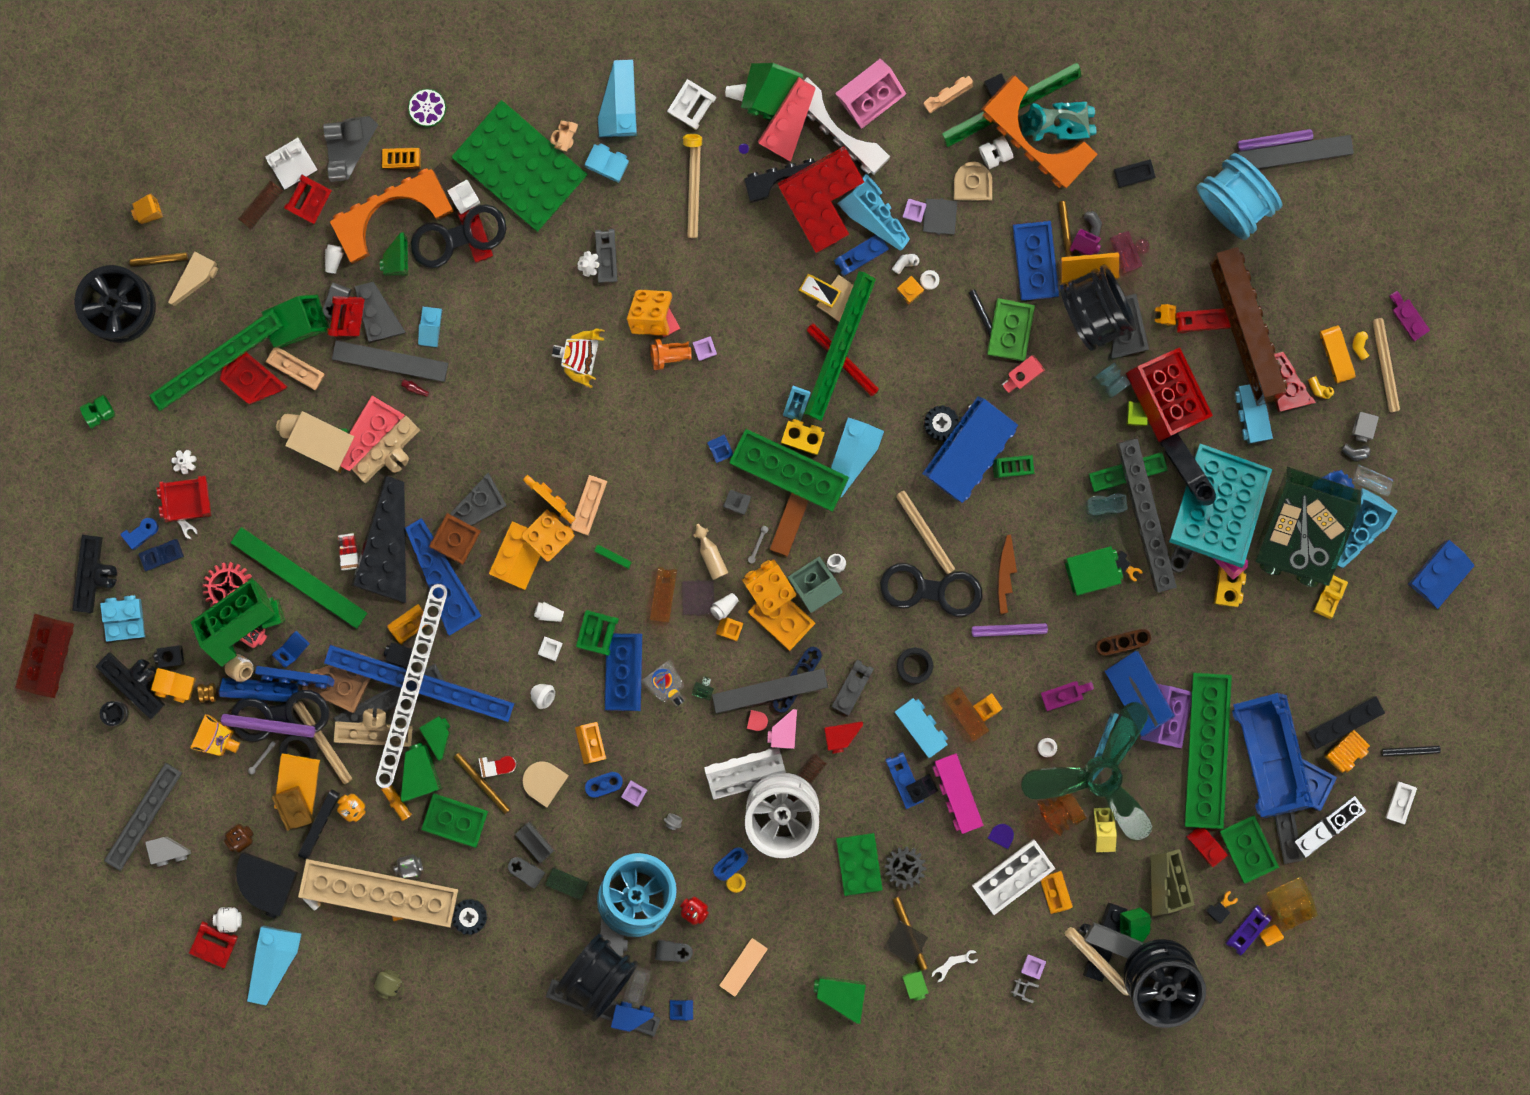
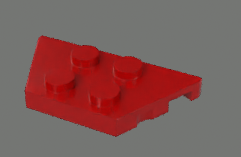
M247 352L224 367L220 376V380L249 405L288 388Z

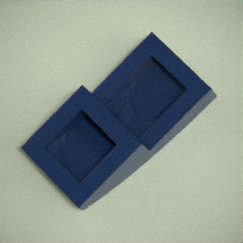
M178 539L139 553L145 571L184 557Z

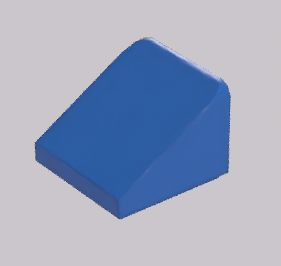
M725 435L707 442L716 463L733 456Z
M670 1000V1020H693V1000Z

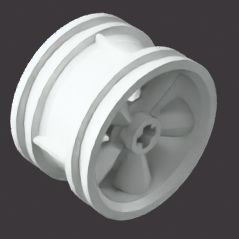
M775 773L762 778L754 785L747 798L745 829L751 843L762 853L775 858L793 857L810 847L819 829V800L815 790L806 780L790 773ZM775 794L777 798L773 800L771 803L764 800L766 797ZM788 794L796 796L799 799L793 802L787 797ZM779 810H780L781 812H782V810H785V811H786V814H785L784 812H783V814H779ZM810 811L811 819L807 826L795 819L797 812ZM768 813L771 820L761 828L756 822L754 814ZM779 825H787L792 836H776Z

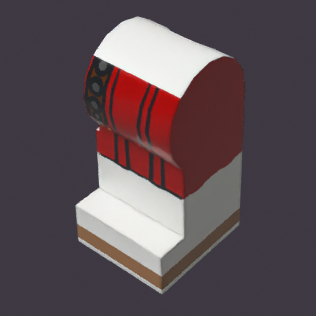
M355 534L339 535L341 570L356 569L359 556Z
M505 756L500 760L488 762L487 757L479 758L482 778L510 773L516 768V761L510 756Z

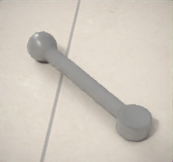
M766 526L761 527L760 537L752 555L748 558L749 563H754L756 560L755 556L765 533L768 532V527Z
M274 741L271 742L253 767L248 769L249 774L255 773L257 766L275 746L276 743Z

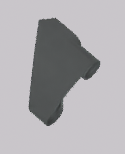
M370 116L345 119L344 122L326 123L323 125L328 147V177L330 182L349 179L378 126V123Z

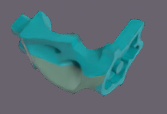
M1087 102L1052 104L1054 109L1042 108L1040 105L1032 103L1029 111L1020 116L1023 137L1033 136V141L1041 140L1045 133L1057 135V139L1075 141L1088 139L1097 133L1096 126L1089 125L1088 119L1094 117L1095 108L1087 106ZM1056 118L1060 120L1058 126L1054 125V120ZM1067 128L1071 129V134L1066 131Z

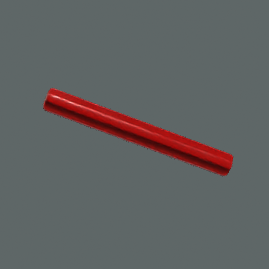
M811 324L807 328V332L828 352L832 341L815 324ZM846 356L843 368L871 396H874L879 388Z

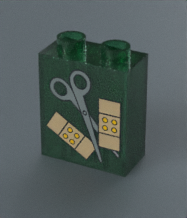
M1287 467L1258 540L1255 562L1260 563V568L1269 574L1280 575L1284 571L1297 575L1296 579L1309 587H1317L1319 583L1329 586L1361 508V490Z

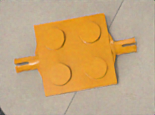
M529 475L522 480L531 490L534 489L561 514L560 516L565 518L570 524L575 521L576 518L565 508L567 503L558 495L554 498L551 495L552 490L544 482L540 485Z

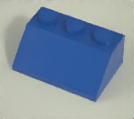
M1446 540L1408 585L1438 609L1475 565L1460 548L1450 540Z

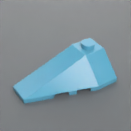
M615 60L598 116L599 138L637 136L633 60Z
M849 417L831 469L850 477L841 497L876 453L884 433L883 430Z
M268 926L261 927L252 970L248 1002L267 1005L298 952L301 933Z

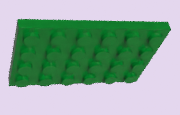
M503 100L494 107L451 156L537 232L588 176L586 172L563 152L554 148L555 146Z

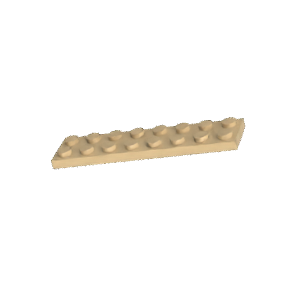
M306 859L298 897L451 928L458 889Z

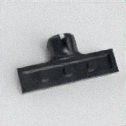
M82 535L72 611L93 613L96 589L98 587L112 588L117 582V579L108 578V575L117 576L116 567L100 563L103 537Z
M111 652L107 653L97 664L96 668L147 717L153 719L165 706L148 688V683L155 677L156 669L153 666L147 668L150 663L144 659L138 660L131 669H128Z
M1108 902L1100 925L1120 933V913L1126 912L1128 909ZM1082 924L1078 931L1086 934L1091 925ZM1089 943L1108 963L1110 962L1113 952ZM1088 959L1083 975L1103 982L1105 975Z

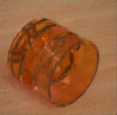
M1066 785L1054 791L1057 799L1055 802L1049 796L1045 797L1049 804L1047 807L1042 800L1037 802L1045 822L1058 836L1063 834L1059 827L1060 825H1063L1066 831L1070 830L1067 823L1069 819L1075 825L1087 819Z

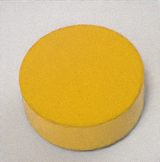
M687 134L683 137V145L686 147H699L702 145V137L698 134Z
M735 873L727 879L726 884L730 891L737 893L744 889L746 881L741 874Z

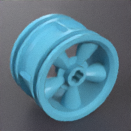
M1233 153L1229 156V160L1226 159L1222 163L1223 170L1216 177L1207 176L1204 179V183L1197 185V192L1211 213L1231 233L1242 240H1247L1250 237V233L1253 234L1257 230L1256 223L1264 216L1272 217L1275 214V210L1278 211L1282 208V201L1274 187L1252 163L1241 155Z
M635 853L621 857L610 866L598 891L597 906L601 918L610 929L623 936L641 937L654 932L663 924L675 902V879L670 869L654 856ZM637 872L648 875L652 879L644 887L637 885ZM619 875H621L627 886L622 892L609 887L610 882ZM662 892L663 909L650 904L649 896ZM632 896H638V901L636 899L633 900ZM621 902L625 910L622 913L619 912L613 903ZM641 911L647 917V919H634L635 913Z

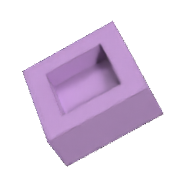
M908 199L903 218L921 223L927 204Z
M711 336L693 342L699 361L717 355Z
M630 781L621 797L638 807L647 789Z
M1028 954L1021 973L1040 979L1046 961Z

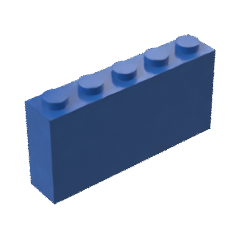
M978 396L922 474L955 500L963 503L970 497L974 486L980 483L984 472L993 465L997 454L1003 451L1007 440L1014 436L1018 424L986 399Z

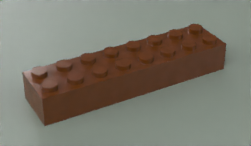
M1236 247L1216 253L1209 264L1230 322L1256 405L1260 406L1279 400L1286 392L1287 382L1281 376V364L1275 358V347L1273 342L1269 340V329L1267 324L1263 322V311L1261 306L1257 304L1256 290L1251 287V275L1249 270L1245 269L1244 254Z

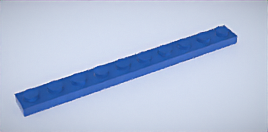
M330 645L324 664L402 688L407 671L406 668ZM428 675L423 676L419 694L509 722L514 706L512 702ZM410 680L406 683V687L408 690L413 691L417 688V683Z

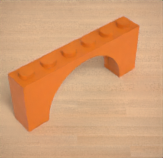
M1012 75L983 106L981 110L984 114L982 116L990 123L992 121L998 125L996 129L1004 136L1007 134L1012 139L1010 142L1017 149L1021 147L1025 151L1024 156L1031 162L1035 160L1039 164L1037 168L1045 175L1048 173L1053 178L1051 181L1058 188L1061 186L1067 188L1098 154L1084 141H1080L1067 151L1056 154H1046L1029 145L1024 139L1018 124L1019 106L1029 88L1016 76Z
M423 169L413 179L408 177L401 181V185L386 188L380 196H377V194L367 199L366 203L362 205L358 203L350 207L349 212L345 214L340 212L333 216V220L330 223L352 264L370 256L366 246V229L373 213L383 204L396 199L414 200L425 205L437 220L455 212L432 169Z

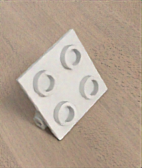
M299 138L294 139L266 156L267 162L272 167L284 189L299 182L301 174L307 177L317 171Z

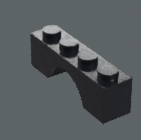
M808 159L803 161L801 165L796 166V163L785 165V169L777 170V168H771L766 170L764 174L759 175L758 172L748 174V178H744L750 203L769 199L770 190L775 183L790 177L816 161Z
M1372 696L1346 712L1305 731L1313 748L1318 749L1385 714L1377 696Z

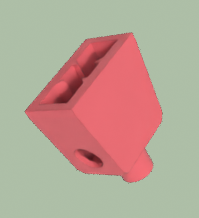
M1031 355L1008 374L1010 378L1002 385L1008 393L1016 387L1022 389L1044 372L1045 369L1037 358ZM1021 372H1023L1024 375H1025V378L1022 379V380H1019V379H1018V374H1020Z

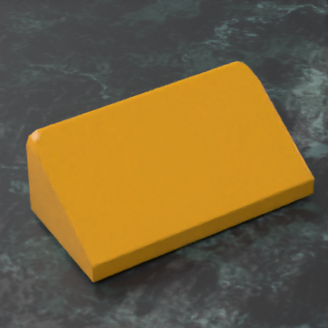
M419 604L387 625L389 631L399 644H402L418 632L424 612Z
M594 722L575 727L583 763L588 764L606 759L598 723Z
M1062 871L1048 874L1040 880L1051 914L1073 907Z

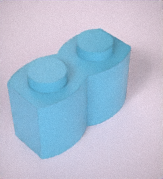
M601 143L599 145L594 144L584 166L619 183L629 164V160L626 159L627 156L620 152L614 154L609 151V147Z

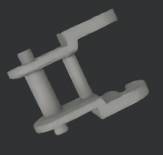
M1021 979L1014 980L1017 983L1014 991H1011L1013 996H1021L1022 1000L1033 1003L1034 1001L1025 998L1024 994L1027 986L1031 985L1039 988V985L1029 981L1024 983L1021 982ZM1020 984L1024 985L1022 994L1018 993Z

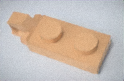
M970 76L966 78L961 77L950 89L946 87L941 90L939 96L929 97L923 103L929 113H932L938 108L943 107L973 87V80Z

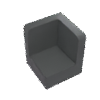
M730 490L723 507L745 515L751 496Z

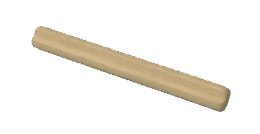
M701 146L690 147L688 238L698 237Z
M1383 318L1373 320V327L1389 412H1397L1400 410L1384 320Z
M905 491L896 495L898 501L945 573L949 574L954 571L955 567Z
M302 701L294 704L293 708L304 725L311 726L316 724ZM322 731L316 732L313 738L343 784L349 783L352 780L351 775Z
M1069 927L1065 932V936L1123 995L1128 996L1123 978L1085 941L1075 928Z

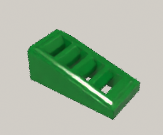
M1033 455L994 459L992 465L994 478L1035 474ZM1016 460H1018L1019 472L1016 471ZM1023 460H1026L1027 471H1024ZM1007 461H1010L1011 473H1009Z

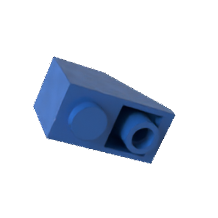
M621 1001V1004H616L611 1028L630 1032L653 1018L654 1012L651 1011L650 1007L640 1005V1008L632 1007V1003Z

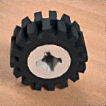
M944 405L936 406L927 413L924 420V428L931 438L944 441L947 440L959 423V418L950 407H945Z
M463 900L455 906L452 918L453 925L462 934L471 935L477 933L486 924L487 911L483 904H480L477 900Z

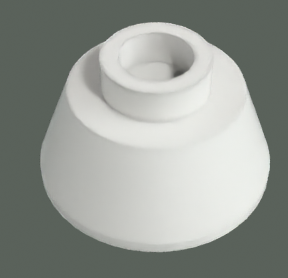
M538 684L532 688L530 693L532 701L539 709L549 707L555 698V690L552 685Z

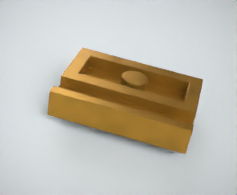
M299 786L282 791L279 794H273L272 799L287 831L313 822L314 819Z

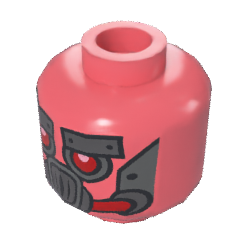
M261 624L241 638L240 641L251 648H255L258 644L262 646L267 638V635H265L266 628L263 629Z

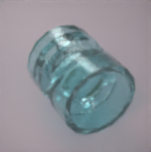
M1115 362L1095 377L1101 385L1106 386L1105 391L1110 398L1131 384L1125 375H1120L1121 370Z

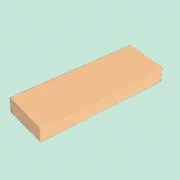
M279 347L273 348L266 360V363L315 391L325 376L321 371Z
M589 475L574 516L576 519L571 525L572 530L589 535L607 481Z
M751 938L719 986L733 996H736L768 948Z

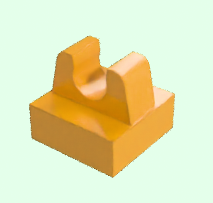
M1161 304L1160 307L1155 308L1156 312H1161V318L1155 319L1156 323L1176 325V306Z

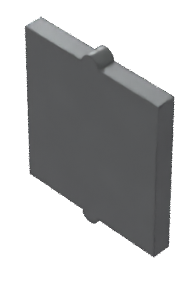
M926 198L927 206L924 215L923 232L937 233V235L941 233L954 235L957 201L944 200L943 198H940V200Z

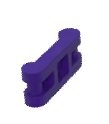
M1258 905L1254 907L1247 918L1225 942L1229 947L1232 946L1236 949V953L1240 956L1272 919L1269 914L1263 913L1261 911L1262 908ZM1256 917L1261 920L1258 925L1253 921ZM1240 936L1245 939L1242 944L1237 941Z

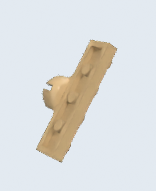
M405 416L352 470L364 483H367L384 466L394 473L401 471L402 468L396 462L399 460L404 466L407 465L409 457L403 451V447L420 429Z
M370 708L363 712V721L360 723L335 722L334 742L385 745L391 725L386 724V713L381 709H377L376 717H373V708ZM412 726L408 728L404 747L411 746ZM393 736L390 739V743L393 746H399L401 739Z

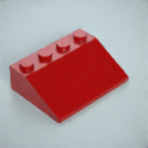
M1180 347L1126 372L1159 442L1213 416Z

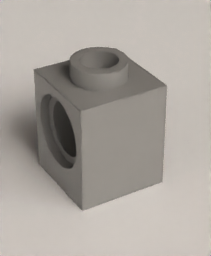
M1363 412L1357 413L1352 435L1356 436V440L1367 442V440L1373 439L1378 416Z

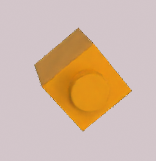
M910 276L896 291L909 305L924 292V289Z

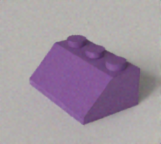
M1157 684L1175 717L1146 736H1141L1140 739L1182 748L1191 707L1192 692Z

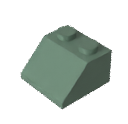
M820 556L788 576L789 581L810 613L843 593Z

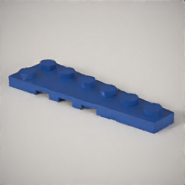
M420 518L407 526L405 529L429 588L431 589L435 584H442L447 589L441 619L450 636L482 615L446 556L429 547L434 537L424 520ZM437 587L433 590V595L436 598H441L444 595V591L442 588Z

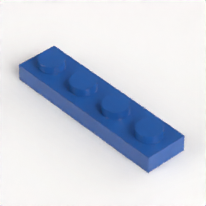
M256 666L255 674L261 676V680L272 681L273 679H279V682L290 684L291 681H294L300 686L315 684L316 688L326 689L327 686L333 687L335 679L326 675Z
M222 678L219 696L287 702L293 693L299 691V685L297 683L285 684L258 680L237 682L231 678Z

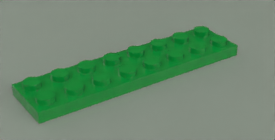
M1192 673L1185 827L1224 829L1232 675Z

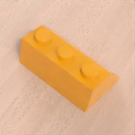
M1119 253L1061 257L1058 262L1060 285L1065 283L1069 286L1070 280H1076L1090 273L1095 268L1100 271V266L1103 264L1109 267L1118 280Z
M512 521L489 574L526 590L540 555L522 539V534L528 528Z

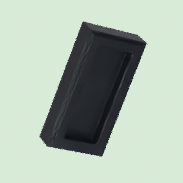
M1151 159L1114 169L1118 188L1156 178Z

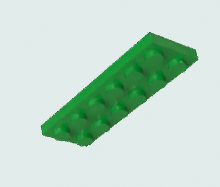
M745 429L729 462L731 465L831 512H834L850 478L748 429Z

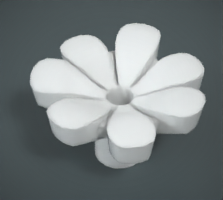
M587 251L584 252V256L579 258L578 270L583 271L584 276L589 277L597 273L595 268L599 267V262L595 261L598 259V255H591V252Z
M181 450L176 452L177 458H172V463L176 464L173 468L175 472L181 470L183 475H187L188 469L191 471L195 470L196 466L192 463L196 462L197 459L195 456H190L191 451L186 450L184 454Z

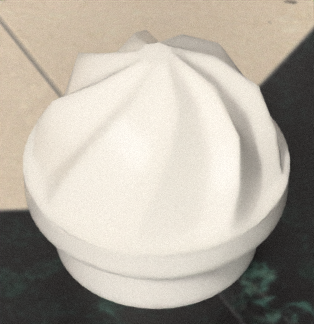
M833 554L828 558L827 567L831 572L840 573L845 569L846 560L840 554Z

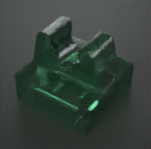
M704 676L702 683L696 682L692 694L710 701L714 688L709 687L711 679Z

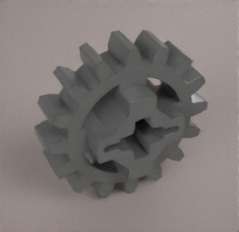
M905 846L904 851L898 847V853L892 851L893 857L886 858L890 863L884 866L889 868V871L885 874L892 876L889 881L895 880V886L897 887L901 883L904 889L907 884L912 888L914 881L919 884L918 878L925 877L921 872L926 870V867L922 866L926 861L925 859H919L922 854L918 853L916 855L915 848L910 852L908 846ZM905 854L913 856L916 860H907ZM898 857L899 863L896 867L893 868V863L895 859ZM906 862L907 865H912L910 868H908L909 872L905 873L904 870H898L901 867H903L902 863ZM918 867L917 874L915 875V877H912V872L914 868ZM902 874L905 876L906 880H901L897 878L895 875Z

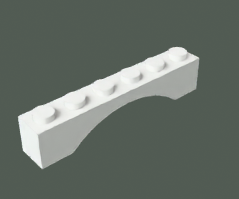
M807 77L805 81L816 88L807 117L814 122L816 120L821 124L819 128L826 135L830 133L834 137L833 141L840 148L845 146L853 161L857 159L862 164L860 167L867 174L871 172L875 175L890 159V156L877 143L857 140L840 130L831 120L825 109L821 90Z

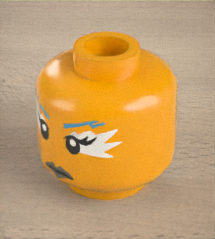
M344 794L337 801L339 804L337 812L348 822H357L366 812L364 810L365 803L355 794H349L348 796Z

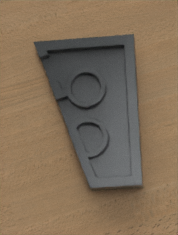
M487 473L450 515L473 526L507 507L490 474Z

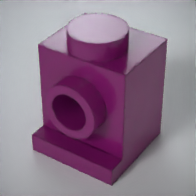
M1080 229L1071 245L1070 251L1073 252L1076 249L1081 255H1096L1101 249V245H1099L1101 238Z

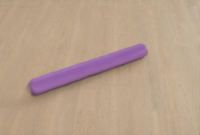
M223 714L221 717V724L225 726L311 738L315 735L314 726Z

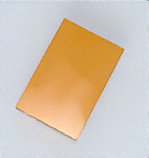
M792 600L768 615L762 612L757 603L748 611L755 620L789 651L816 624Z
M282 753L276 794L299 786L311 814H313L320 760Z

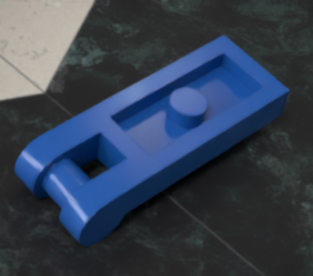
M874 235L833 261L836 266L840 267V273L845 277L888 251L889 248L882 238ZM850 259L852 262V265L849 267L845 262V260Z
M901 752L892 759L891 757L885 759L906 809L924 802V800L914 803L906 789V786L915 782V779L904 753ZM901 763L903 769L896 771L895 765Z

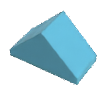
M792 386L783 416L801 421L811 392Z

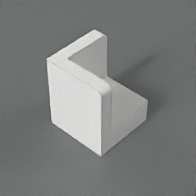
M468 180L447 190L460 214L480 204Z

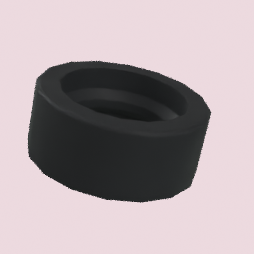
M909 648L902 652L897 660L898 674L908 683L917 684L924 682L933 671L932 657L922 648ZM913 654L922 656L926 661V670L918 677H912L904 670L905 659Z
M288 735L282 741L279 748L281 758L282 753L289 755L287 748L292 741L300 740L307 744L310 753L307 758L315 759L318 753L317 743L313 737Z

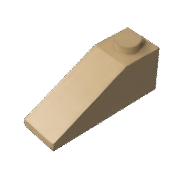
M194 251L168 303L173 306L177 305L207 283L210 278H214L218 271L217 263Z

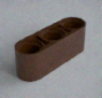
M1138 629L1103 638L1097 641L1095 650L1099 655L1106 656L1146 646L1151 641V634L1146 629ZM1140 632L1145 633L1147 636L1144 643H1140L1137 640V635ZM1121 637H1125L1128 640V645L1125 648L1120 647L1118 644V640ZM1104 641L1109 644V650L1106 653L1100 650V644Z

